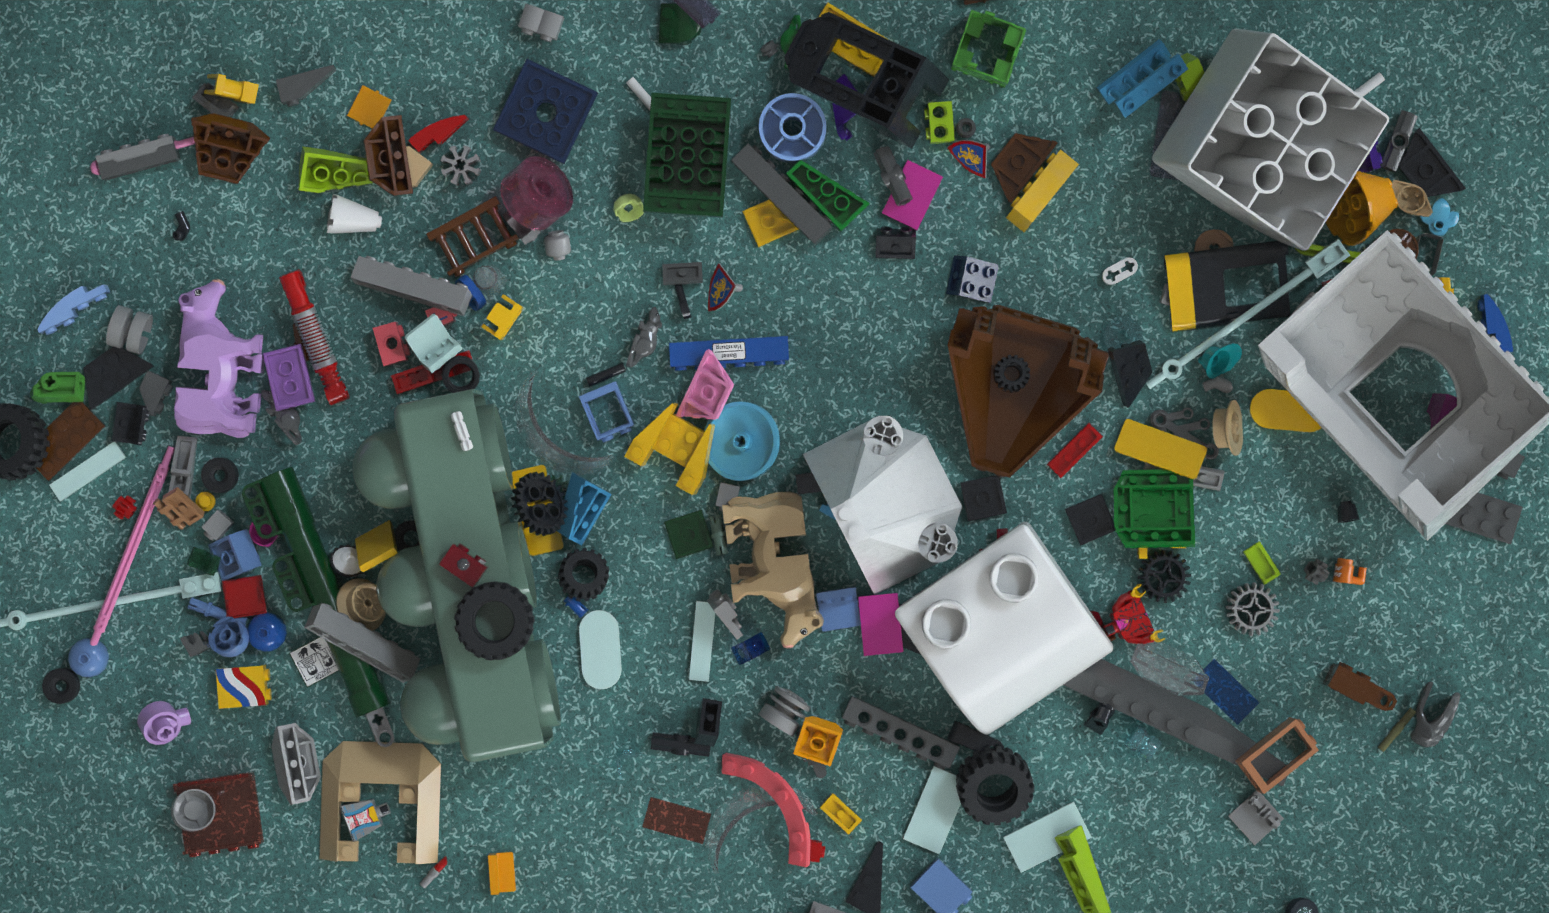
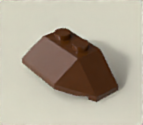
M402 116L381 117L363 140L369 180L392 196L413 194Z

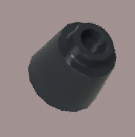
M1351 500L1340 502V506L1337 507L1338 523L1360 520L1356 505L1352 504Z

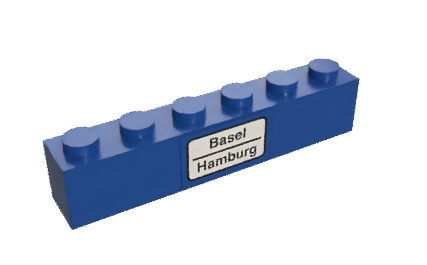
M788 336L669 343L670 367H675V371L687 370V366H695V370H697L705 351L708 349L712 350L723 368H726V364H734V367H746V363L753 362L754 366H766V362L773 361L774 365H784L785 361L789 360Z

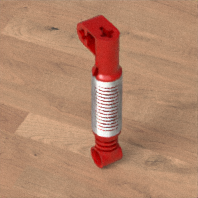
M296 269L281 275L279 280L291 306L292 318L294 323H297L295 326L299 330L298 333H301L299 336H302V343H304L303 346H306L305 349L308 356H310L309 359H312L310 362L314 372L322 376L320 378L321 381L324 380L322 385H326L324 392L329 404L332 406L350 399L348 391H345L346 386L344 382L339 380L341 376H337L339 372L335 371L338 364L336 356L330 354L333 352V350L330 351L332 347H328L330 344H327L329 341H326V339L328 338L324 337L326 336V334H323L325 331H322L324 328H320L322 324L319 325L321 321H317L320 318H316L318 314L315 315L317 311L314 304L310 303L305 291L306 282L301 270Z

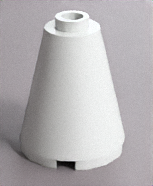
M333 194L332 206L328 216L327 233L374 232L376 228L381 227L382 217L379 216L378 211Z

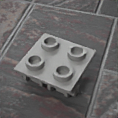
M1257 790L1228 815L1254 845L1272 829L1278 828L1281 825L1280 822L1284 819Z

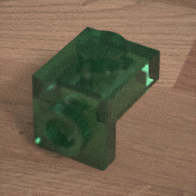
M193 547L187 565L214 576L219 567L221 557L208 550Z

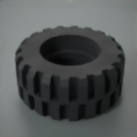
M0 403V435L11 424H15L21 434L20 447L14 456L4 460L0 454V478L24 479L27 475L34 474L36 472L35 468H40L43 465V457L46 458L48 455L46 448L50 447V441L47 440L49 431L44 429L46 423L43 419H39L40 415L31 411L27 407L11 403Z
M488 582L472 588L459 602L454 620H456L455 631L458 633L460 643L464 644L468 652H472L478 658H485V660H502L518 653L528 643L534 630L535 616H533V607L527 600V596L521 593L517 587H513L505 582ZM488 602H501L513 614V628L503 639H487L479 633L476 627V614Z
M988 746L984 747L983 751H974L972 757L968 756L964 760L965 765H960L959 773L956 775L957 793L965 812L969 816L972 815L975 821L980 822L982 820L983 824L990 825V823L1001 825V822L1005 821L1007 824L1012 822L1011 819L1014 817L1018 819L1022 816L1021 812H1025L1029 808L1028 802L1031 803L1033 800V779L1026 761L1022 760L1021 755L1017 752L1013 754L1012 749L1007 747L1005 750H1002L1001 746H995L994 749H990ZM1002 774L1013 779L1010 788L1002 795L987 797L977 792L979 784L988 776Z

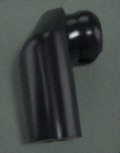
M184 211L175 214L179 224L177 230L173 232V238L176 241H183L190 231V224Z

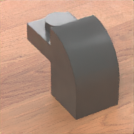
M518 202L502 214L525 245L534 241L538 234L541 233V230Z

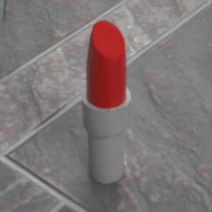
M446 856L435 867L433 866L426 877L420 882L423 888H426L434 878H437L447 865Z

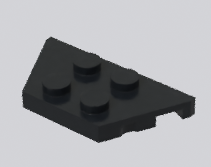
M1418 128L1398 166L1411 184L1421 187L1427 197L1459 192L1466 189L1423 131Z
M1140 340L1130 344H1122L1121 348L1115 349L1110 347L1107 349L1122 404L1127 408L1131 406L1152 374L1145 343Z
M110 348L83 367L89 408L91 410L95 409L142 376L147 370L152 369L154 365L124 348Z

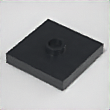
M994 475L960 483L968 521L1007 513L999 476Z
M1102 494L1065 509L1080 546L1115 531L1113 519Z

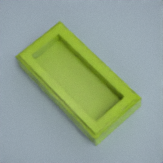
M1260 541L1243 551L1263 585L1281 575Z

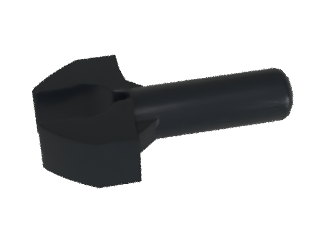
M682 284L674 285L683 318H691Z

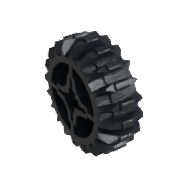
M1164 549L1161 550V556H1159L1157 551H1154L1155 558L1147 555L1149 562L1147 563L1142 560L1141 563L1146 566L1145 569L1138 568V571L1144 572L1143 575L1137 576L1138 579H1144V582L1139 583L1141 584L1140 587L1146 585L1142 592L1146 591L1147 593L1150 591L1149 599L1156 595V602H1159L1161 597H1163V603H1167V597H1170V600L1174 602L1175 594L1179 598L1182 597L1179 592L1180 590L1187 592L1183 585H1190L1191 583L1185 581V577H1191V574H1185V571L1189 570L1190 567L1182 566L1186 562L1185 559L1178 561L1181 556L1177 553L1173 558L1172 550L1168 552V556H1166ZM1166 560L1161 570L1155 571L1150 569L1156 562ZM1171 562L1175 563L1178 567L1180 577L1172 575ZM1165 571H1167V575L1174 579H1165L1164 582H1162V578H1159V576L1155 575V573L1163 574ZM1148 575L1157 578V591L1150 585ZM1169 582L1178 583L1175 589L1163 593L1164 588Z

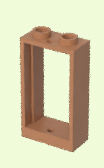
M1289 717L1235 760L1257 792L1265 794L1319 751L1316 747V740L1304 730L1306 727L1300 719ZM1294 728L1308 749L1265 782L1251 761Z

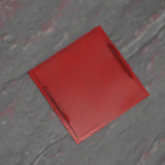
M261 575L222 581L227 617L235 619L267 613Z

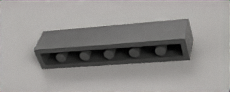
M747 144L731 160L732 163L816 246L832 230L831 220L825 214L821 216L816 211L818 208L812 201L806 202L802 198L804 195L798 187L793 189L788 184L790 182L788 177L783 173L779 175L774 170L776 166L769 159L765 161L760 156L762 152L755 145L751 147Z

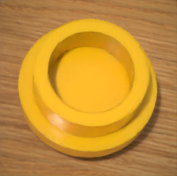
M201 492L196 497L195 502L203 511H210L214 508L216 500L212 493Z

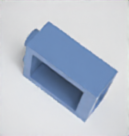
M616 381L579 396L598 441L602 439L604 443L613 439V434L620 432L623 435L632 431L631 427L634 426V422ZM615 391L628 423L601 434L588 402Z

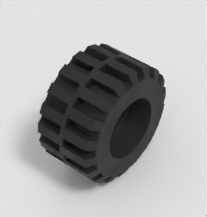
M582 548L581 551L575 549L573 553L569 552L566 558L564 557L559 568L558 579L560 587H563L562 591L565 594L568 593L569 598L576 597V601L581 599L589 601L590 598L595 599L598 594L600 595L603 592L609 578V566H606L607 561L601 558L602 555L600 553L595 554L593 549L587 551V548ZM577 566H587L593 570L595 579L588 584L579 583L574 579L572 570Z

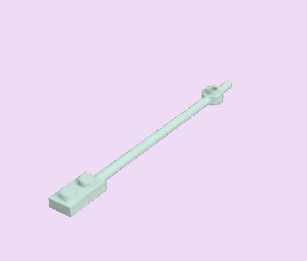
M1339 239L1335 240L1307 260L1305 263L1308 268L1180 359L1166 360L1162 365V372L1147 381V386L1151 389L1165 378H1178L1182 373V366L1309 276L1314 274L1318 279L1349 257L1350 254ZM1170 365H1174L1176 367L1174 372H1170L1168 370V367Z
M219 572L179 579L180 585L120 596L115 605L182 593V598L184 599L221 592ZM105 600L31 614L15 610L10 612L7 618L0 619V627L9 626L13 630H20L27 625V622L102 608ZM15 617H18L20 620L18 624L14 623Z

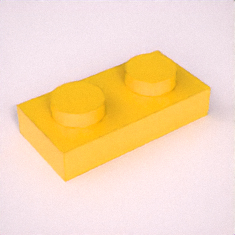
M834 793L820 806V809L848 835L862 821Z

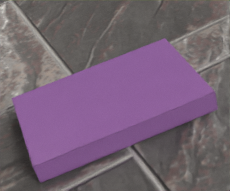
M302 344L263 353L276 411L315 402Z

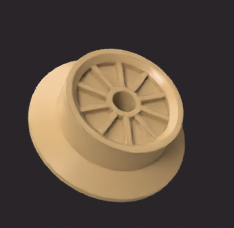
M1231 400L1227 408L1215 410L1213 415V436L1218 448H1229L1235 456L1240 454L1243 445L1242 413L1238 402Z
M352 579L346 582L337 594L336 608L338 613L348 615L349 619L364 624L365 628L370 631H374L382 624L386 612L379 603L374 583L366 579Z

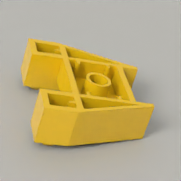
M672 403L633 439L624 457L640 466H644L653 450L685 467L675 486L691 495H695L706 478L715 424H709L706 431H703L673 414L678 404Z

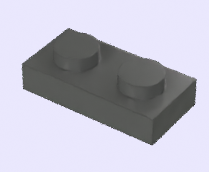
M702 262L662 264L663 285L703 283Z

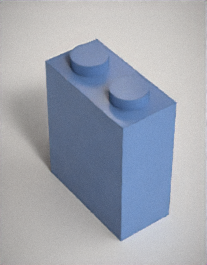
M938 857L910 885L911 889L936 913H958L957 908L961 904H967L972 898L970 895L972 890Z

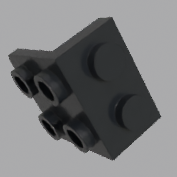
M116 402L110 441L142 445V442L146 440L145 422H148L149 419L147 406Z

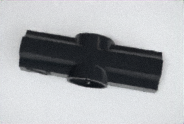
M653 732L650 749L668 751L676 755L688 756L691 754L709 757L711 746L694 744L695 737H691V735Z

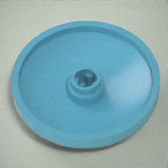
M732 402L724 406L718 419L708 420L704 431H706L709 424H715L709 464L718 474L730 480L747 481L763 475L773 465L779 452L780 436L774 419L764 408L750 402Z

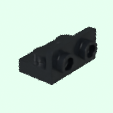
M887 226L876 229L875 258L915 259L916 230L909 227L892 229Z

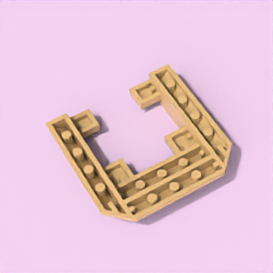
M343 741L323 759L320 859L335 862L358 861L359 841L340 840L341 801L360 802L361 783L399 784V803L418 804L416 843H397V863H438L441 763L422 743H392L388 747H382L377 742Z

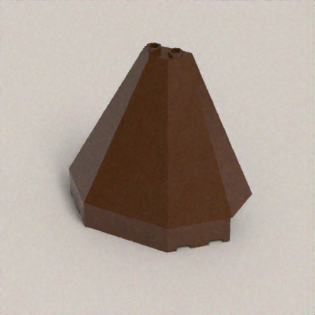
M993 305L992 309H987L985 306L973 307L972 311L959 308L954 327L950 333L948 350L972 467L979 471L995 473L999 477L1010 478L1102 392L1103 373L1109 358L1108 352L1097 349L1098 344L1089 337H1081L1079 335L1080 331L1075 327L1002 305ZM1008 355H1018V358H1024L1023 361H1027L1028 368H1030L1028 383L1018 392L1013 391V393H1009L1008 390L1005 392L994 381V369L998 361ZM1008 367L1004 371L1005 377L1010 381H1015L1020 376L1018 369L1015 367Z

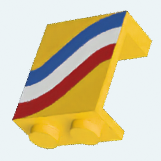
M266 665L216 669L219 709L267 705L269 700H272L271 688L268 689L267 681H270V670L266 669Z

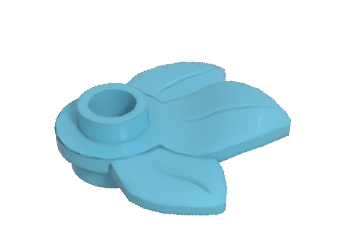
M1443 198L1438 199L1432 207L1433 213L1429 217L1420 216L1421 221L1428 225L1431 234L1436 236L1445 235L1448 228L1454 227L1459 220V213L1450 212L1449 204ZM1436 224H1441L1442 228H1437Z

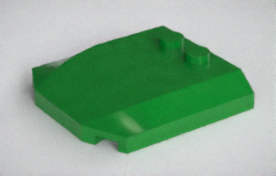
M1165 469L1123 470L1113 489L1114 530L1125 548L1195 547L1193 479Z

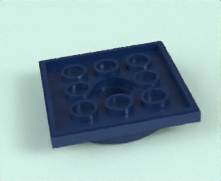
M526 59L493 131L565 165L598 92ZM543 103H550L556 109L554 119L549 122H543L537 117V109Z

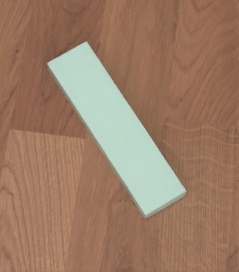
M114 441L49 486L59 501H63L127 457L117 442Z
M696 601L689 680L709 682L715 612L708 602Z

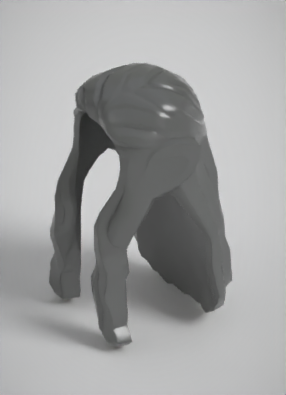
M1433 682L1426 684L1420 696L1416 709L1417 724L1410 734L1413 742L1426 748L1436 746L1444 737L1453 721L1461 696L1460 693L1455 692L1443 713L1429 722L1423 709Z

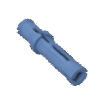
M194 597L190 599L189 610L202 613L207 618L210 616L220 620L227 617L226 609L217 607L212 602L206 603ZM248 617L235 618V619H238V620L241 621L244 625H246L245 622L247 621Z

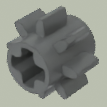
M1319 559L1308 562L1304 569L1307 574L1305 579L1316 585L1319 582H1325L1329 575L1326 569L1328 564Z

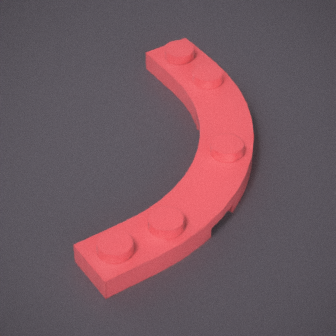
M730 753L723 754L722 774L741 777L756 783L768 792L780 807L789 833L788 864L808 867L810 865L809 824L805 821L802 812L804 808L791 786L777 772L774 773L760 761Z

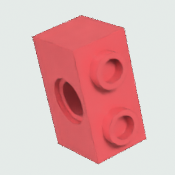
M392 322L373 328L383 366L386 367L408 360L407 356L410 355L408 345L403 343L402 337L405 336L402 325H398V322ZM391 338L397 340V346L394 349L388 347V341Z

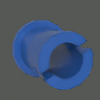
M567 596L564 599L565 606L568 605L581 618L589 609L580 601H576V597L571 599Z

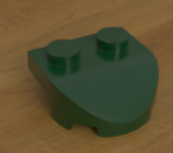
M661 3L659 43L681 45L692 43V40L701 33V16L694 8L685 4Z

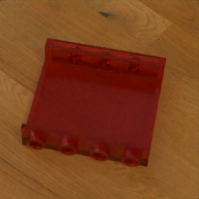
M254 772L173 784L174 792H177V796L190 789H200L207 792L215 803L214 819L206 828L194 832L182 830L185 848L183 855L189 854V857L201 856V852L206 851L209 854L221 853L220 849L227 848L228 852L240 850L241 846L253 849L258 848L259 844L264 842Z

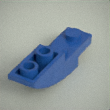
M1488 294L1481 295L1477 301L1478 310L1482 311V319L1479 321L1487 329L1485 332L1488 335L1492 334L1501 343L1500 348L1504 352H1513L1510 332L1501 311Z

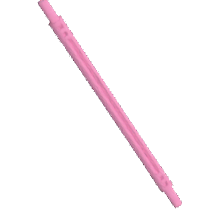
M168 446L162 463H159L93 627L94 633L90 640L92 646L98 644L101 634L105 632L154 509L155 505L153 502L158 498L170 470L169 464L175 451L174 447Z

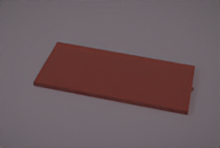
M650 797L642 827L703 844L711 814Z

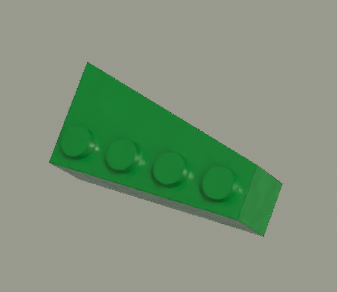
M802 160L786 173L790 181L817 206L822 214H825L840 233L870 205L866 200L858 197Z

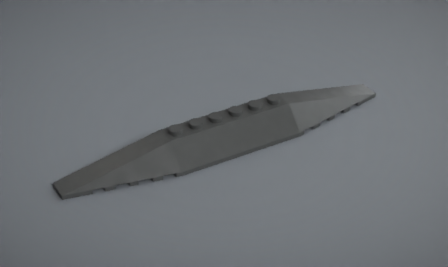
M1100 659L1063 684L1100 703H1107L1126 715L1237 766L1238 764L1235 760L1257 744L1209 708L1103 659ZM1267 750L1251 761L1260 776L1268 780L1286 766V764ZM1286 776L1278 784L1283 786L1288 776Z

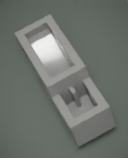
M177 436L171 467L172 476L169 492L178 487L189 498L191 497L197 438Z

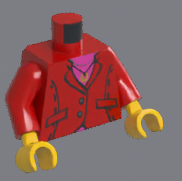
M1137 584L1133 590L1120 595L1112 606L1113 612L1109 614L1112 622L1103 626L1107 637L1117 633L1120 639H1125L1128 643L1139 645L1165 640V638L1159 639L1157 636L1159 632H1163L1162 629L1151 633L1154 629L1140 599L1146 591L1143 593L1137 591L1141 584Z

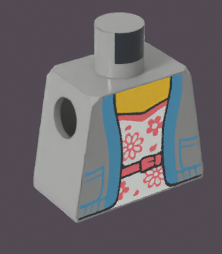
M374 798L340 806L353 842L382 826L383 821L381 817L391 814L387 802L376 806Z

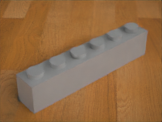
M358 256L350 277L357 285L461 316L465 315L472 297L468 286L464 284H451L447 279L441 277L438 279L431 278V275L420 272V274L414 273L408 267H402L401 269L387 261H384V263L377 262V259L371 256H366L365 258Z
M321 603L312 608L304 627L305 629L403 683L409 681L415 674L420 658L415 656L414 652L407 649L404 650L398 646V643L383 638L376 631H370L365 628L364 624L354 622L349 619L348 615L338 613L328 604Z

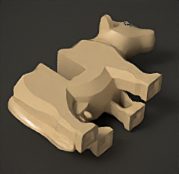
M775 492L757 499L750 497L732 498L728 501V505H722L724 524H730L738 520L733 525H725L727 544H732L742 535L745 537L749 536L754 541L752 548L753 563L730 564L731 582L737 583L744 579L739 584H731L733 603H738L746 595H762L777 607L785 610L784 632L780 637V641L784 648L791 649L801 639L822 627L824 619L815 603L814 580L810 570L809 555L777 557V554H780L779 542H775V539L806 535L802 497L794 492Z

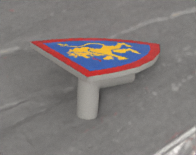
M960 140L947 147L950 153L966 170L986 178L987 151L990 150L989 144H983L974 140Z
M718 263L710 281L708 312L717 311L730 300L734 291L741 292L743 289L741 284H735L720 263Z

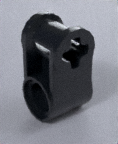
M1099 703L1090 712L1091 715L1084 722V726L1102 735L1108 726L1109 719L1114 715L1115 709L1107 703Z

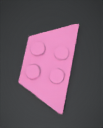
M708 349L705 351L676 414L678 417L685 416L713 420L719 418L734 387V383L712 350Z

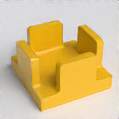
M504 294L501 298L512 304L513 308L509 310L502 304L496 303L487 316L489 321L498 326V330L494 331L485 324L481 326L499 340H503L524 309V307Z

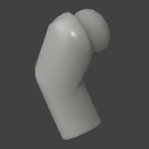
M1220 376L1202 383L1206 392L1216 388L1222 392L1230 393L1233 389L1232 383Z

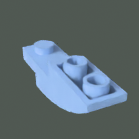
M103 284L90 291L85 286H81L70 292L47 313L37 329L38 332L49 335L56 332V327L62 324L64 327L75 322L74 319L79 317L75 309L81 311L88 308V303L94 300L100 302L106 299V294L110 293L108 286Z

